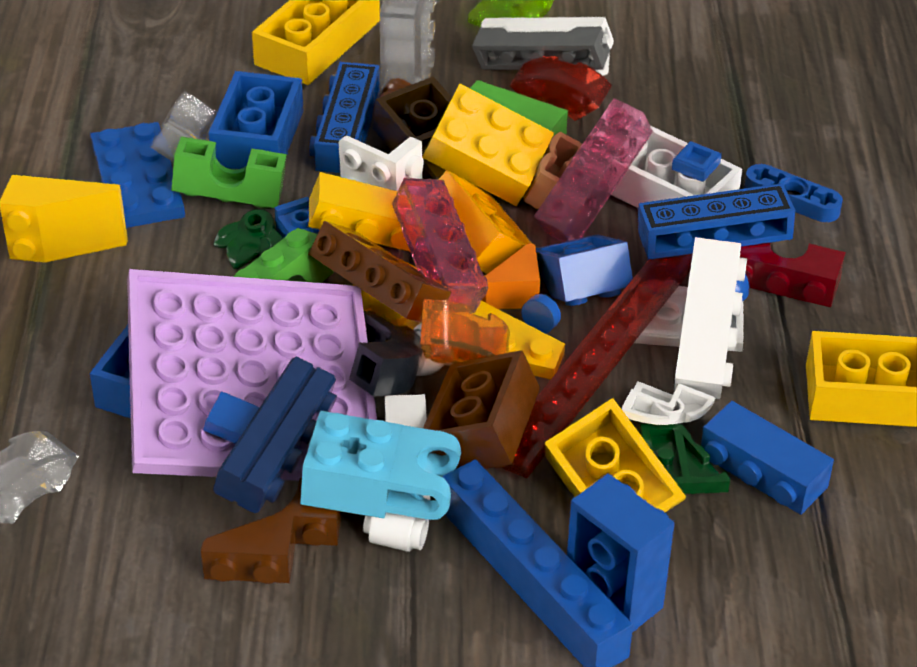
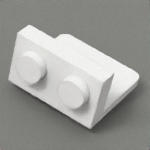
M344 136L339 140L340 175L342 178L423 198L422 168L424 161L422 158V141L410 136L390 154H387L349 136Z

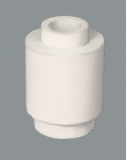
M386 512L385 519L365 516L363 531L369 534L370 543L410 552L412 548L418 550L423 548L428 532L429 519Z

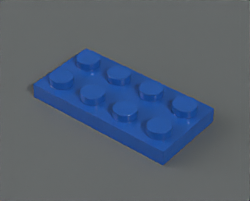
M159 122L141 123L136 126L106 129L101 132L90 133L102 183L120 185L126 228L185 217V209L180 192L171 191L173 168Z

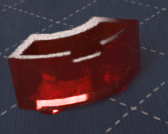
M546 56L525 62L514 77L510 87L516 93L568 110V116L576 121L600 107L612 84L596 70L579 61L575 65L559 61L557 56Z

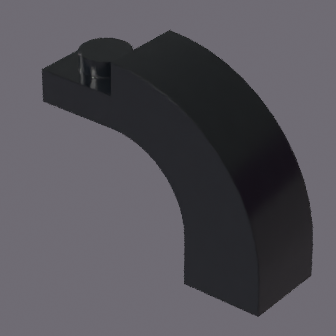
M364 311L367 342H359L349 380L372 396L397 395L409 391L414 385L424 350L422 338L408 326H395L373 311Z

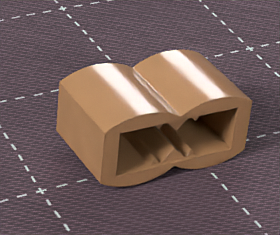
M562 132L555 134L537 167L529 188L523 195L524 202L545 213L553 210L573 177L574 169L583 155V144Z

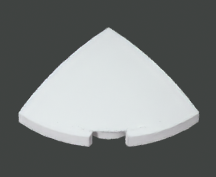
M637 381L621 409L630 420L656 425L679 424L694 421L705 415L713 406L716 397L678 383L672 395Z

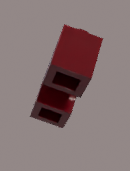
M772 242L741 247L740 258H747L745 274L748 278L749 288L831 308L841 279L846 252L809 244L804 255L797 258H785L772 251Z

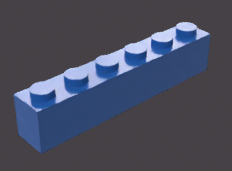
M476 459L442 476L449 484L451 491L450 506L445 515L584 667H614L629 658L633 624Z

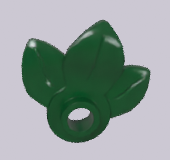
M256 209L244 214L240 221L227 224L219 230L214 240V246L227 248L229 262L233 269L236 270L257 254L261 256L264 251L272 248L283 238L274 230L275 221L273 216L268 211Z

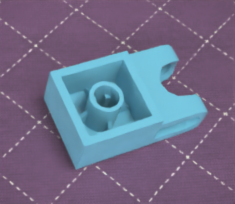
M320 411L303 464L301 504L385 519L386 512L422 519H440L448 511L451 501L449 484L440 476L455 470L460 460L461 446L455 436L446 432ZM434 450L444 451L447 455L440 456L429 452H432ZM429 495L436 500H427L423 496Z

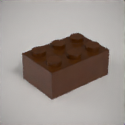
M523 350L452 363L423 429L446 432L457 438L461 446V456L455 470L475 459L485 469H498L512 464L540 390V386ZM434 450L432 452H429L440 456L447 455L444 451Z

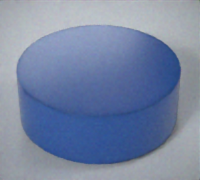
M536 294L522 307L524 322L545 334L556 327L561 320V312L558 305L546 295Z

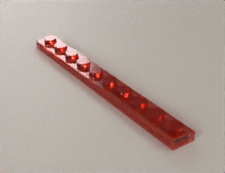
M693 253L650 259L645 263L537 396L511 465L502 467L503 469L526 479L545 456L544 443L570 425L689 274Z

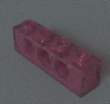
M615 98L612 100L534 215L547 234L561 242L583 237L653 133L643 112Z
M403 178L392 206L417 270L452 292L442 312L475 313L482 298L487 293L488 282L481 271L476 259V252L471 247L465 232V226L460 221L454 206L453 197L449 194L444 180Z

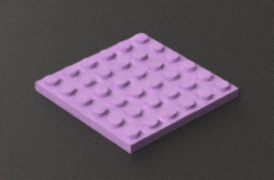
M129 269L127 292L132 473L217 477L219 468L235 446V443L203 430L205 421L219 394L223 391L260 408L292 357L294 358L295 356L313 364L315 369L319 367L335 375L336 382L332 393L338 396L331 413H341L377 420L374 396L349 380L359 342H367L362 294L359 287L353 285ZM302 442L299 450L303 451L295 470L292 474L284 471L281 479L299 481V478H302L303 464L309 448L308 444Z

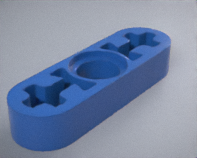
M755 164L747 169L745 188L783 183L786 191L801 193V195L788 194L796 213L820 222H833L839 218L843 198L837 191L765 164Z

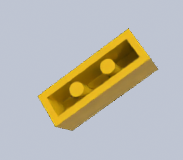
M320 172L309 198V227L320 230L323 222L327 221L353 229L376 244L413 252L425 227L424 198Z

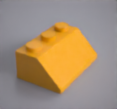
M448 170L443 173L424 196V208L429 213L426 217L427 220L446 234L443 238L444 241L452 249L463 255L460 259L461 262L476 274L479 271L488 274L531 242L490 193Z

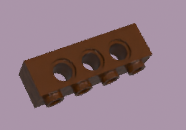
M323 222L308 253L404 318L435 326L452 293L355 230L331 222Z

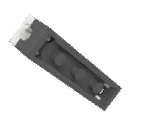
M605 17L484 18L472 47L482 70H603L614 40Z

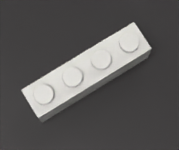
M695 237L674 392L678 383L720 400L722 386L730 387L733 363H726L727 350L735 351L738 328L730 327L732 315L740 316L743 293L735 292L736 281H744L747 258H740L741 243Z

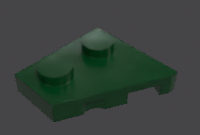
M681 423L669 425L640 424L639 434L684 494L729 492L730 477L726 472L719 474L709 463L710 455L701 445L692 440L691 434Z

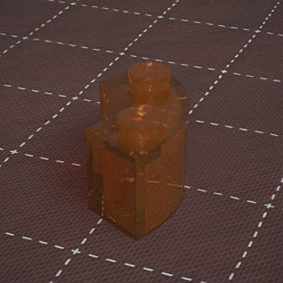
M424 299L420 345L425 358L437 363H457L509 353V327L503 320L492 313L488 314V319L472 314V306Z

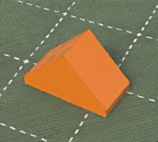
M529 242L481 278L480 300L497 309H522L523 305L532 296L539 294L540 276L536 246Z

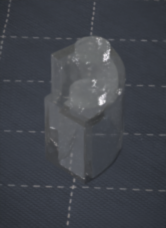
M182 92L161 124L163 128L158 136L154 137L150 148L174 163V155L181 136L209 141V131L217 112L188 92Z
M33 431L15 436L8 440L11 445L0 452V523L13 524L20 513L35 499L47 493L60 492L64 483L69 479L71 470L79 456L48 431Z

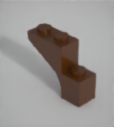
M299 478L294 498L278 513L213 535L203 541L201 558L204 579L253 581L266 584L290 583L295 544L338 546L342 511L302 505V478Z

